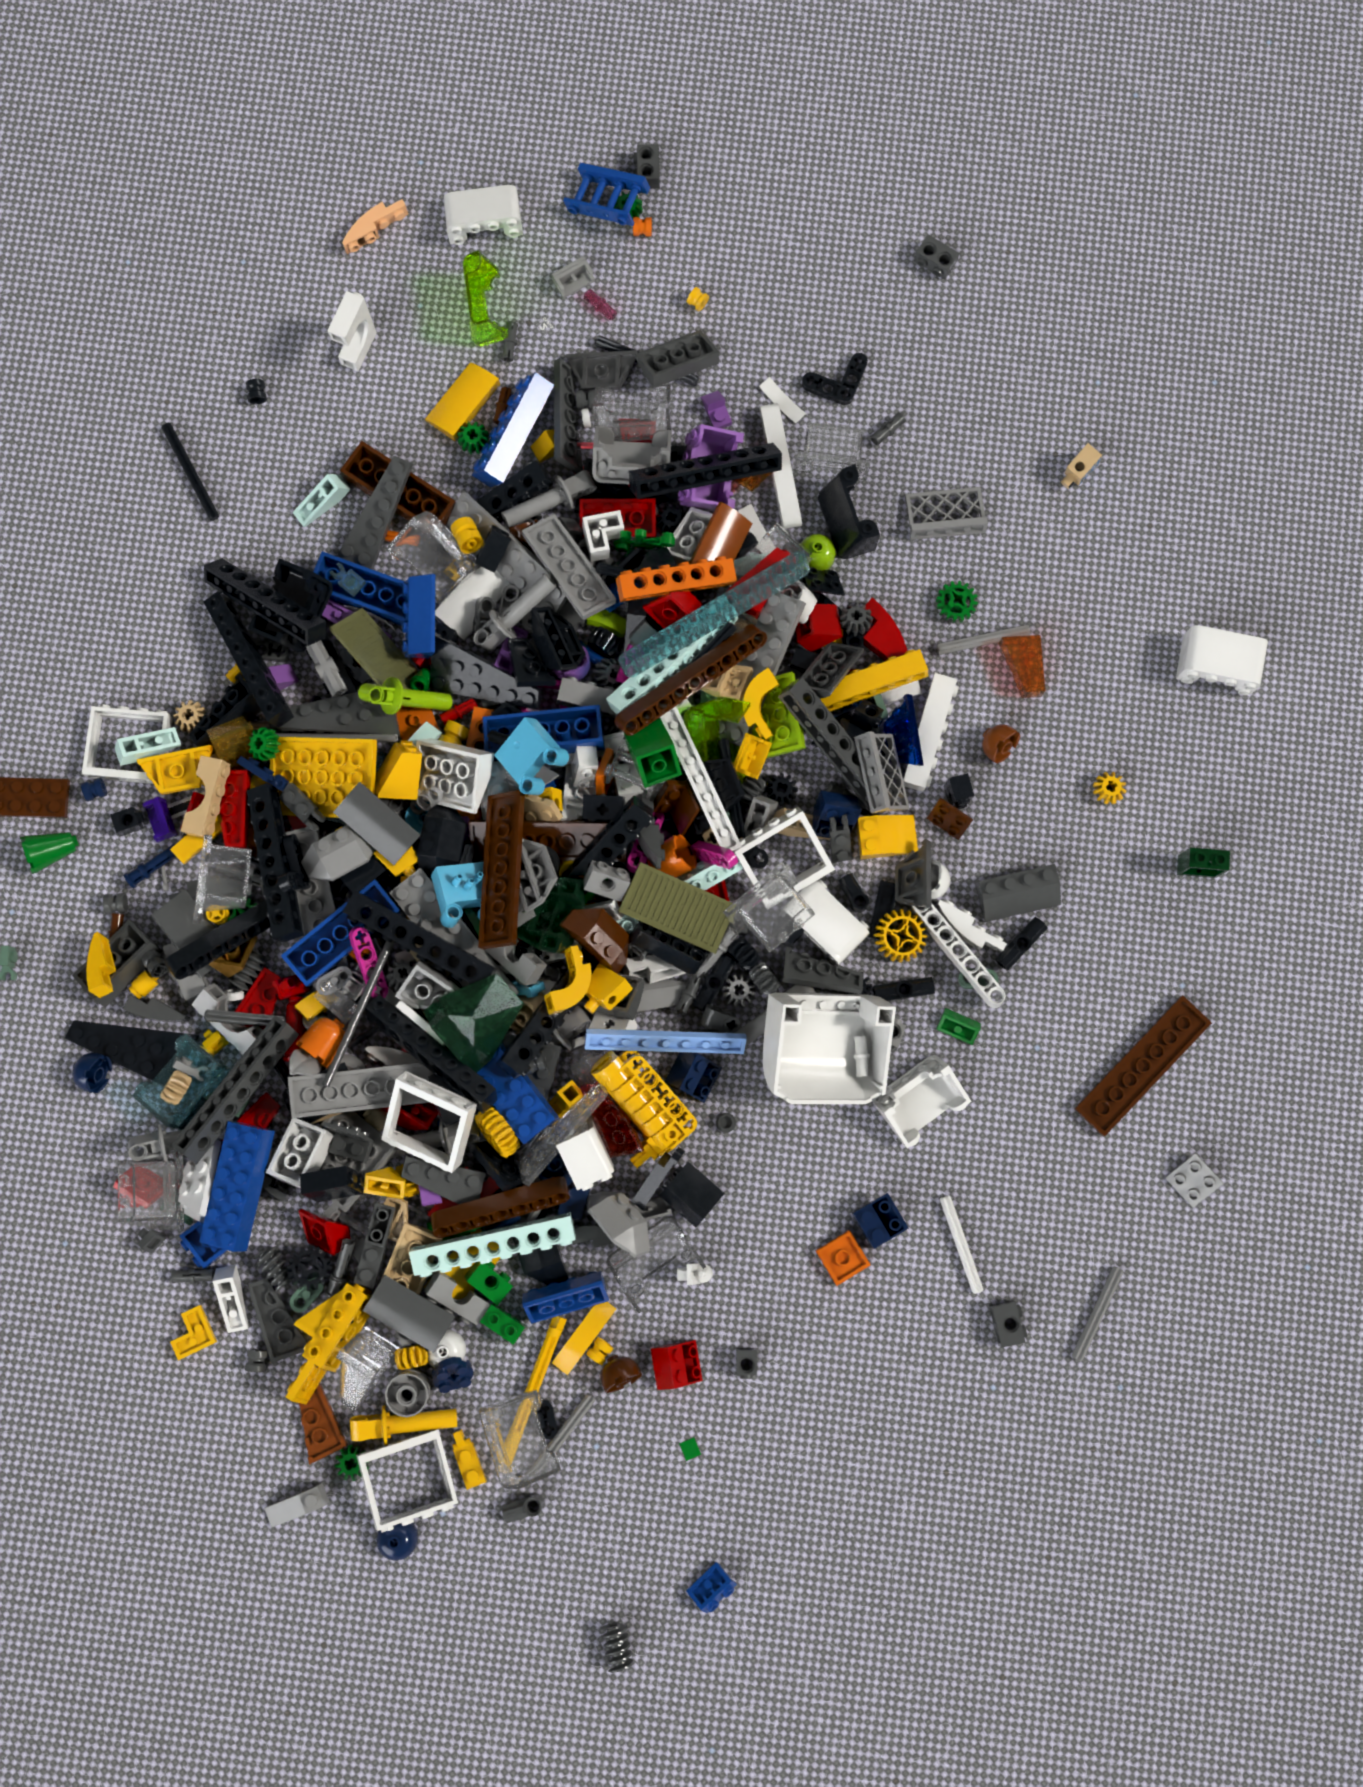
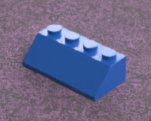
M436 574L408 577L406 582H403V594H406V602H403L402 611L406 613V621H403L402 632L406 634L405 640L402 642V652H405V658L429 659L435 653Z
M601 1271L589 1272L585 1276L578 1278L572 1277L561 1283H551L544 1288H534L522 1295V1305L531 1324L609 1301Z

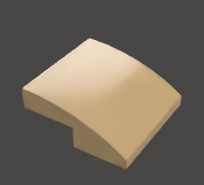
M735 665L701 688V690L720 699L741 703L754 673L753 668Z

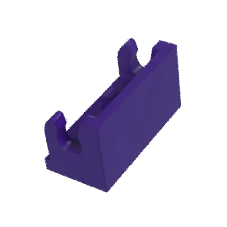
M157 796L142 804L143 808L147 811L155 834L153 838L156 842L159 843L178 835L166 799Z

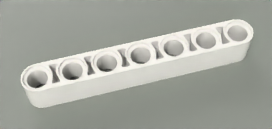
M779 404L759 406L765 444L774 443L782 452V470L771 472L782 529L802 526L801 513Z
M932 904L931 908L923 910L911 906L913 915L917 914V920L923 921L921 925L927 928L926 931L986 1004L992 1008L1000 1007L1006 997L1004 990ZM933 917L937 919L938 923L931 925L927 919ZM944 932L948 933L950 935V939L943 940L940 937V934ZM960 948L963 954L955 955L952 949ZM965 964H974L975 970H967ZM978 979H986L988 985L981 986L978 983ZM996 993L1000 996L1001 1000L995 1002L991 999L990 995Z

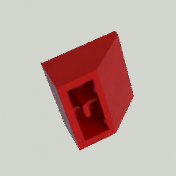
M816 604L808 620L803 624L798 623L796 626L798 643L806 650L812 652L843 637L838 606L836 604Z
M696 1340L651 1348L657 1390L676 1389L703 1381Z

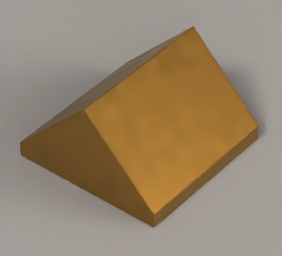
M253 937L208 965L228 978L243 970L258 937Z

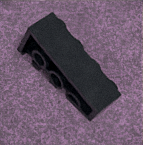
M240 673L235 676V679H237L232 686L228 685L224 690L226 694L219 702L215 701L211 706V713L204 715L189 734L197 747L213 746L211 756L261 712L256 699L243 675Z

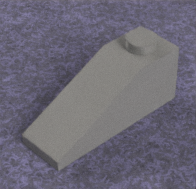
M319 1483L264 1509L272 1528L324 1507L330 1501L323 1483Z

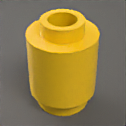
M144 970L131 982L129 990L138 999L146 997L159 984L157 981L159 977H152L148 971Z

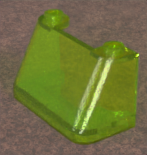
M478 250L466 255L463 260V281L471 340L481 347L508 338V332L505 327H499L497 322L489 319L485 291L493 289L492 281L495 278H500L499 269Z

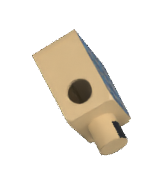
M1087 443L1067 466L1066 476L1061 481L1062 485L1067 489H1070L1074 483L1080 485L1099 465L1102 454Z

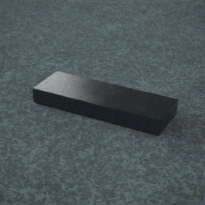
M880 880L869 929V938L880 940V937H874L875 933H880L875 927L882 926L879 923V919L886 921L884 914L888 913L891 916V911L895 909V883Z

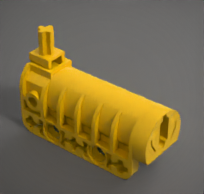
M610 1050L592 1067L591 1075L643 1133L644 1140L640 1142L643 1148L629 1159L636 1168L641 1166L650 1157L656 1160L659 1156H663L665 1152L669 1153L696 1129V1118L637 1051H622L617 1056ZM630 1053L632 1056L627 1059L626 1055ZM636 1060L639 1064L635 1066L633 1061ZM650 1078L653 1080L651 1084L648 1082ZM657 1085H658V1087L660 1088V1090H661L662 1092H664V1093H662L661 1095H660L659 1092L655 1089V1087H656ZM665 1097H668V1098L671 1099V1100H669L668 1102H666V1100H665L664 1098H665ZM675 1107L679 1110L677 1113L673 1111ZM689 1120H691V1122H690V1123H691V1126H690V1127H688V1126L683 1127Z

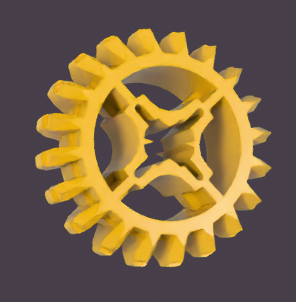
M899 909L898 914L895 910H892L891 916L888 913L884 914L886 921L879 919V923L882 926L875 927L876 930L880 931V933L874 934V937H880V940L876 941L875 945H882L878 951L886 950L883 956L885 958L890 956V961H895L897 958L898 962H903L904 958L908 962L910 961V956L917 958L916 952L922 953L923 951L919 946H926L922 939L928 937L926 934L922 935V931L927 929L926 927L920 928L923 921L918 920L916 922L918 915L914 914L911 917V911L909 910L906 911L905 915L903 909ZM898 919L903 920L896 930L888 928L894 921ZM908 923L912 926L914 930L915 938L914 936L910 935L908 931ZM894 933H901V935L908 939H900V937ZM886 935H889L892 938L893 949L888 944ZM905 942L913 943L907 951L899 952V949L902 948Z
M490 1107L484 1114L480 1111L475 1116V1123L492 1148L502 1157L507 1158L513 1155L520 1148V1143L515 1132L503 1116L493 1107Z

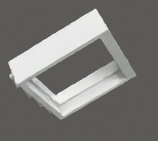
M104 704L103 706L99 705V707L91 706L82 775L90 779L101 777L103 780L154 784L145 772L95 768L102 717L162 722V730L172 728L173 717L167 711H161L160 709H156V712H151L146 708L129 710L130 708L125 706H118L117 708H110L109 705Z
M799 807L792 810L788 809L783 816L771 819L768 825L763 828L754 829L751 835L746 838H740L739 841L742 847L734 851L745 874L767 910L835 870L804 812ZM800 819L822 861L765 894L743 853Z
M405 1071L395 1080L381 1140L393 1147L406 1151L410 1155L421 1158L427 1163L436 1165L444 1171L453 1173L462 1163L477 1103ZM405 1091L461 1116L451 1156L395 1130Z
M438 1429L356 1455L377 1531L381 1530L382 1533L394 1529V1525L399 1523L402 1526L414 1522V1518L420 1516L422 1519L434 1515V1511L441 1509L442 1512L454 1508L453 1505L458 1503ZM433 1441L448 1497L381 1520L366 1462Z

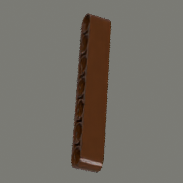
M557 1176L435 1211L431 1214L433 1235L437 1238H444L565 1203L570 1198L567 1181L564 1177Z

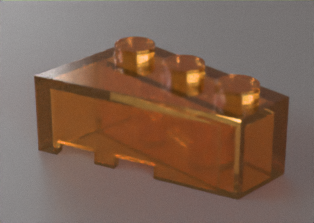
M1041 635L1002 637L998 645L1004 653L1006 663L1011 669L1021 697H1042L1045 692Z

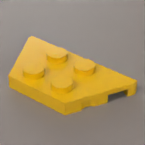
M206 745L137 759V763L162 795L200 788L203 781L196 775L201 756L211 757L213 746Z

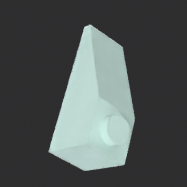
M327 474L293 511V514L302 526L306 527L339 503L351 488L341 475Z
M173 727L117 739L115 751L120 766L136 763L137 759L156 756L181 746L176 728Z

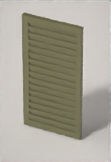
M360 608L329 628L376 684L383 685L387 678L395 677L401 681L404 689H412L410 681L418 670L405 658L404 654L364 608Z
M640 862L618 912L716 954L737 905Z

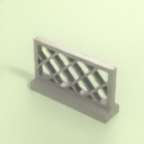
M981 487L905 494L910 540L986 533L988 520L985 517ZM968 494H977V500L974 503L966 497ZM949 496H956L959 498V501L954 505L947 499ZM936 497L940 500V503L934 506L929 500ZM918 499L922 503L916 508L911 504L910 500ZM962 501L970 506L966 512L958 507ZM943 503L952 508L947 514L939 509ZM924 505L933 510L929 515L920 511ZM972 509H975L980 513V517L973 518L969 513ZM954 510L962 515L960 519L950 517ZM936 512L944 518L941 521H935L931 517ZM918 514L925 520L922 523H914L913 518Z
M869 731L854 737L871 813L910 809L893 734H874V732ZM885 739H887L888 747L884 744ZM881 749L885 753V757L880 753ZM889 759L892 761L893 766L889 764ZM885 768L889 771V776L884 772ZM893 778H895L897 786L893 782ZM889 788L894 791L893 795L888 791ZM898 797L901 800V804L897 801Z

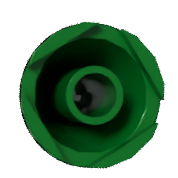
M70 832L20 837L27 862L31 866L32 874L38 873L74 853L76 847L79 846L76 835L72 836Z

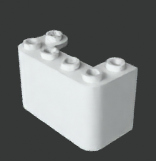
M1192 626L1183 635L1176 679L1187 684H1191L1199 678H1205L1208 682L1220 681L1224 682L1227 686H1235V690L1241 695H1250L1261 685L1268 641L1260 637L1206 626Z
M592 1118L555 1134L559 1142L556 1144V1147L577 1190L582 1189V1191L593 1187L594 1182L598 1180L604 1182L613 1177L614 1167Z

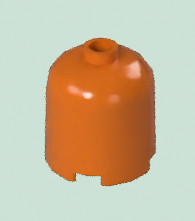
M681 834L673 835L664 841L661 849H665V861H661V869L657 870L677 878L697 867L696 855H691L688 848L691 845ZM647 860L648 866H651V867L655 868V867L650 863V861Z
M325 1017L319 1018L301 1036L296 1045L319 1060L321 1065L327 1069L332 1063L345 1034V1031L342 1029L345 1025L336 1018L333 1021Z

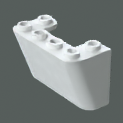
M514 185L455 191L444 195L446 228L450 244H463L467 240V233L496 231L500 228H503L505 235L510 238L523 235L518 192Z

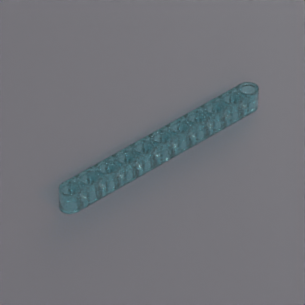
M802 551L793 552L625 651L618 659L624 674L627 677L639 675L805 577L810 572L806 554Z

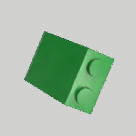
M661 718L656 719L632 736L624 733L627 747L644 788L682 775L674 743Z

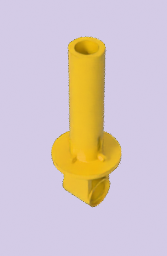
M382 1405L381 1414L357 1415L350 1418L352 1441L383 1438L385 1446H388V1438H391V1434L457 1427L456 1408L419 1412L415 1416L401 1417L390 1415L389 1411L386 1412V1405Z

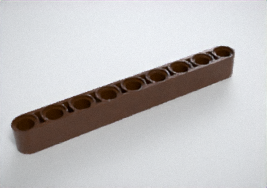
M753 624L745 626L621 711L615 718V725L626 735L632 736L761 648L767 641V634Z

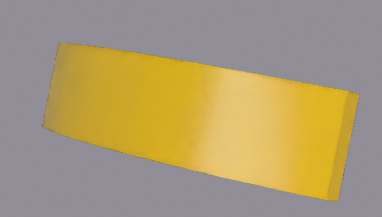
M609 1302L594 1305L552 1361V1364L568 1375L613 1315L616 1308Z

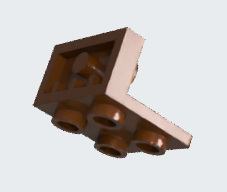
M666 780L653 801V812L670 813L678 833L682 836L685 835L700 810L687 781Z

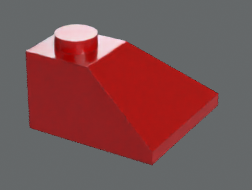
M690 591L670 592L643 605V609L667 633H670L696 621L702 603Z
M304 1209L299 1210L303 1229L309 1244L319 1247L321 1250L334 1256L340 1252L342 1240L351 1239L350 1229L347 1225Z

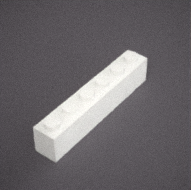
M935 673L932 678L903 776L905 787L922 792L926 787H930L932 776L929 774L931 769L936 767L938 758H935L936 751L941 749L943 740L940 737L942 733L946 732L948 722L945 721L946 716L951 715L954 705L951 704V699L956 697L959 686H956L957 679L938 673Z

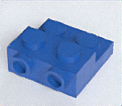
M198 1221L180 1235L182 1239L180 1243L186 1251L190 1250L194 1255L192 1260L198 1267L207 1268L228 1250L200 1243L203 1223Z

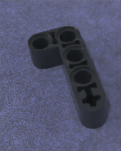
M638 921L629 935V939L634 945L692 975L696 974L708 954V951L703 948L689 944L641 921Z

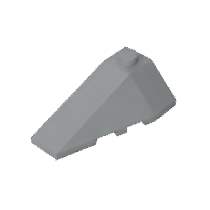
M422 960L418 961L395 995V997L412 1008L424 1009L435 1015L439 1012L452 1020L472 1026L484 1010L480 1004L440 970Z
M645 978L643 994L636 1014L676 1007L682 997L681 992L683 989H686L688 982L665 979L649 984L648 979Z

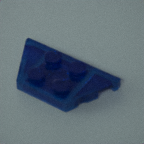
M905 694L903 696L905 701L900 707H895L891 716L883 724L885 734H893L900 763L923 766L913 696Z

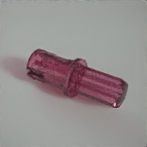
M589 289L584 294V299L595 307V311H600L609 320H613L616 317L617 311L606 303V299L599 297L592 289Z

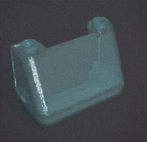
M186 1033L176 1040L175 1050L177 1053L153 1081L141 1082L135 1088V1093L132 1095L165 1126L174 1129L180 1128L201 1097L205 1098L209 1093H212L230 1072L228 1065ZM176 1056L180 1058L185 1056L193 1061L192 1064L195 1066H208L207 1072L205 1070L199 1072V1075L205 1078L204 1081H199L196 1077L190 1076L192 1077V1082L179 1104H169L160 1098L161 1091L168 1079L177 1070L173 1068V1061Z

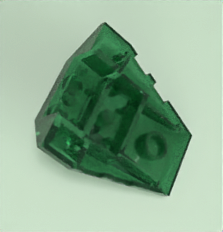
M565 877L559 878V881H556L544 903L534 909L536 916L517 927V938L544 952L559 954L571 946L574 938L560 924L571 910L585 909L584 881Z
M496 973L439 997L423 1012L431 1029L455 1057L477 1073L493 1059L495 1052L524 1003L499 974Z

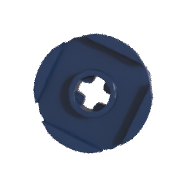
M461 1357L448 1358L438 1363L439 1367L436 1370H432L433 1384L439 1388L441 1393H447L450 1390L461 1387L466 1388L471 1385L473 1368L469 1360L465 1362L462 1361Z

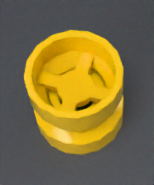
M597 1337L593 1348H589L586 1355L596 1363L603 1365L606 1361L605 1357L614 1348L602 1338Z

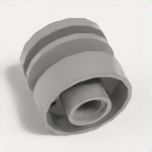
M418 1368L404 1369L396 1372L387 1385L385 1392L386 1404L390 1411L401 1417H411L421 1412L430 1397V1380L426 1373ZM408 1389L412 1394H407L404 1390Z

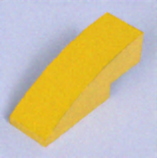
M96 932L90 943L86 973L88 991L101 998L113 992L110 974L116 972L109 940L99 932Z

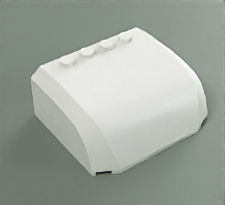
M776 992L769 994L764 1030L763 1070L771 1092L790 1104H867L873 1098L885 1095L896 1006L881 997L862 994ZM867 1036V1054L870 1056L868 1058L869 1076L856 1077L854 1037Z

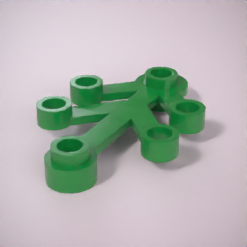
M635 529L634 540H631L632 532L620 531V538L614 540L613 545H615V550L627 552L630 550V547L654 550L655 547H674L675 537L673 533L663 532L660 537L645 539L647 531Z

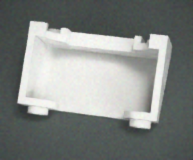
M819 879L802 889L786 904L780 914L783 917L788 914L804 930L803 933L823 951L825 956L829 954V962L837 967L868 937L870 927L863 920L859 922L826 890V884Z
M935 1055L927 1057L887 1086L885 1095H879L872 1100L878 1111L907 1149L918 1143L920 1138L918 1131L949 1108L953 1111H961L966 1108L967 1104L972 1102L950 1066Z

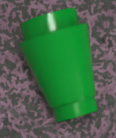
M423 667L412 677L410 684L413 690H428L430 670Z

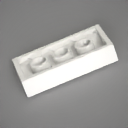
M476 564L435 610V618L444 626L455 629L458 637L465 641L473 631L475 604L478 598L490 597L497 604L502 598L504 587L511 584L497 571L494 573ZM485 600L482 602V609L484 611L488 610L490 604Z

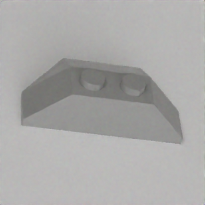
M346 825L312 843L301 863L310 879L334 881L367 863L375 849Z
M522 838L519 896L525 912L529 913L544 903L558 877L547 847Z
M602 1191L587 1197L589 1214L611 1242L621 1249L630 1252V1255L634 1258L649 1253L647 1221L623 1192Z

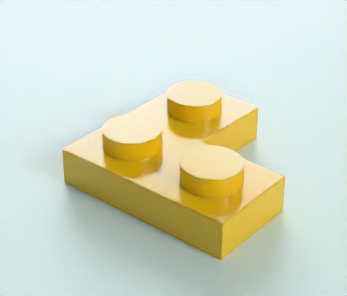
M198 1305L181 1314L189 1333L170 1343L177 1359L181 1360L217 1342L202 1305Z

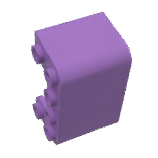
M700 424L692 429L690 433L686 434L685 444L687 448L682 460L737 450L738 443H743L744 433ZM732 480L681 490L678 492V501H680L682 506L711 512L715 511L719 502H723L734 509L735 500L730 499L733 496V492H731Z

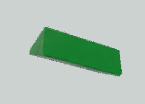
M945 1008L936 1030L973 1045L981 1029V1023Z

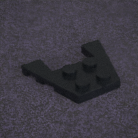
M731 758L707 760L703 764L727 813L746 793ZM681 764L682 775L675 777V779L684 781L688 777ZM704 813L696 816L693 820V825L699 836L703 835L711 827Z

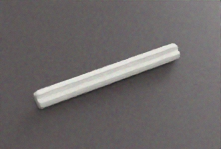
M944 1196L940 1198V1202L971 1290L974 1294L983 1291V1286L951 1197Z

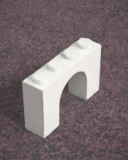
M346 291L328 328V334L331 340L343 344L338 356L341 365L359 371L377 332L364 297L357 292L351 293Z

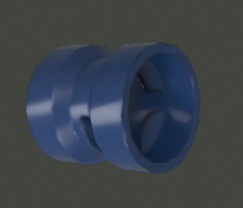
M101 777L91 783H81V790L86 801H92L98 796L101 798L107 796V789Z

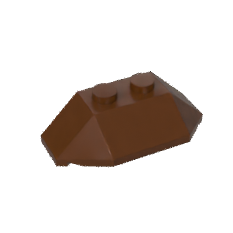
M603 908L571 910L560 924L598 963L618 974L627 963L629 934Z

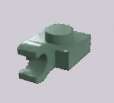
M1 946L0 966H2L0 980L6 981L8 973L11 974V980L16 981L17 973L13 968H15L18 953L14 947Z

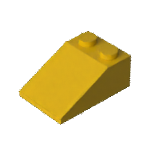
M874 815L858 818L856 829L860 860L908 855L912 850L918 851L914 815Z

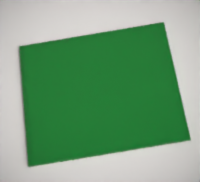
M694 1437L680 1443L686 1461L701 1455Z

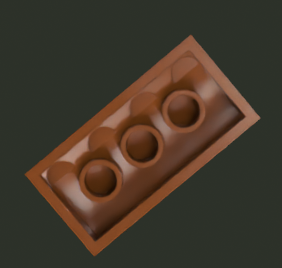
M719 502L689 564H696V561L701 559H707L708 562L715 561V558L726 556V559L733 558L734 562L753 523L727 504ZM710 568V574L717 577V571ZM691 571V573L697 579H699L698 574L695 571ZM721 587L710 588V589L720 590Z

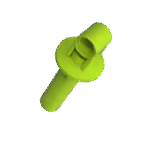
M395 677L387 678L383 685L364 683L358 690L361 700L380 704L382 710L389 715L396 714L401 706L448 711L452 707V697L450 694L404 689L401 681Z

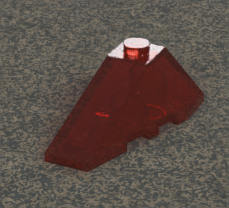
M593 1082L581 1085V1092L610 1158L643 1152L644 1148L637 1132L600 1084Z

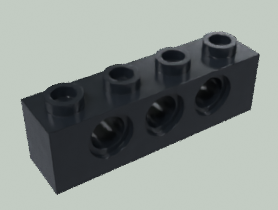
M535 460L476 502L500 523L503 519L501 512L523 503L540 493L546 492L553 485V482L544 466Z

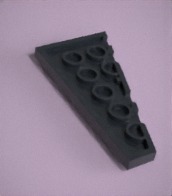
M74 1020L65 1039L94 1053L107 1056L111 1061L165 1086L172 1073L177 1070L173 1068V1061L176 1056L188 1058L199 1035Z

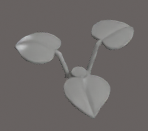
M320 1012L309 1022L302 1017V1023L308 1030L319 1018L329 1017ZM296 1049L291 1054L289 1060L290 1075L300 1074L309 1076L326 1070L319 1060L315 1059L304 1049ZM344 1054L341 1063L345 1062L348 1071L366 1069L359 1058L350 1054Z

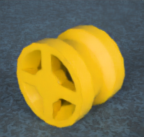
M695 287L689 294L686 303L694 305L697 311H701L707 304L709 295L703 294L701 289Z
M213 903L208 906L206 917L215 924L223 925L228 921L230 912L227 907L219 903Z

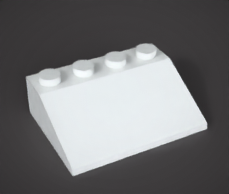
M432 738L417 740L416 747L422 753L418 795L430 789L431 786H436L443 793V799L438 805L476 814L492 775L494 753ZM432 791L435 796H438L435 791ZM423 797L424 801L429 802L427 798Z

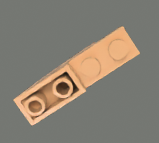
M403 199L388 207H385L384 203L381 202L363 214L350 228L342 242L345 252L347 254L356 252L364 245L375 242L376 239L380 238L378 230L385 229L389 224L400 221L407 216L408 211Z

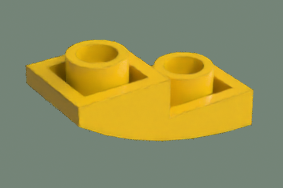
M316 990L297 1003L295 1009L309 1022L321 1011L326 1012L339 1001V998L334 993L324 996Z

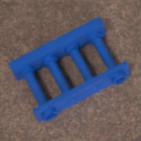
M580 162L578 171L583 180L574 199L564 197L563 202L567 210L572 214H582L617 222L620 225L633 226L634 221L630 210L637 194H648L650 190L646 177ZM589 183H599L590 203L581 201ZM605 186H613L614 190L607 205H597ZM621 190H631L623 209H615L614 206Z

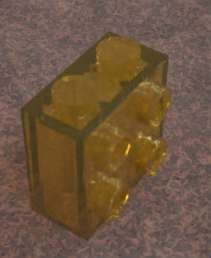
M243 716L206 730L217 759H222L231 764L230 768L240 765L236 763L240 756L247 759L249 756L253 758V754L249 753L251 747L247 744L251 741L248 736L252 735L251 733H253L254 729L251 722H246Z

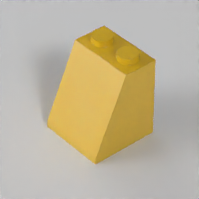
M402 740L401 743L393 744L376 774L375 794L378 798L417 800L422 753L413 742Z

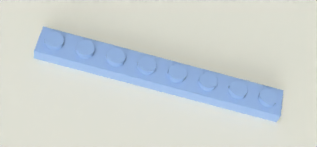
M586 1029L584 1047L585 1050L744 1054L747 1037L745 1033Z

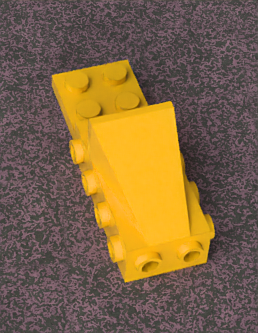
M346 1283L341 1291L294 1323L296 1327L313 1338L304 1347L302 1356L308 1361L299 1369L297 1379L289 1385L288 1393L285 1396L287 1399L306 1405L327 1370L336 1372L370 1317L363 1309L371 1298V1290L356 1283L354 1285Z

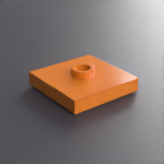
M403 706L397 712L399 732L402 740L408 741L426 721L440 730L432 709Z
M606 748L595 775L596 795H601L602 793L607 795L613 781L614 750L611 748Z
M850 1230L815 1250L836 1286L871 1265Z

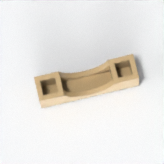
M206 756L200 757L196 775L202 779L205 785V796L202 803L196 809L185 812L181 832L190 836L211 840V836L215 831L216 817L220 812V802L225 793L226 780L230 775L231 764L222 759Z

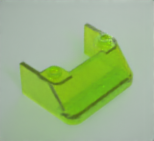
M718 697L688 708L684 714V724L702 762L720 759L717 743L720 739L718 738L720 736L718 733L720 731L719 720L739 723L749 709L750 702ZM737 772L742 784L747 775Z

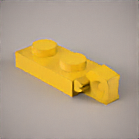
M462 1429L454 1432L453 1436L456 1443L452 1444L453 1452L466 1489L468 1490L487 1482L474 1443L471 1442L470 1438L465 1439Z

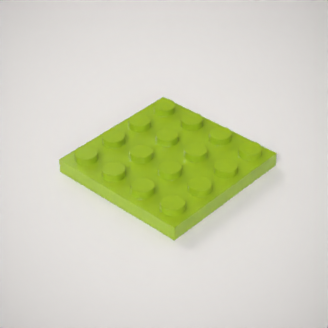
M793 672L775 676L780 686L768 693L761 709L762 716L774 735L766 740L772 743L767 758L806 749L803 727L778 697L791 682L795 681V673ZM755 724L751 735L760 738V736L755 730V728L758 726L757 724ZM729 742L734 763L740 747Z

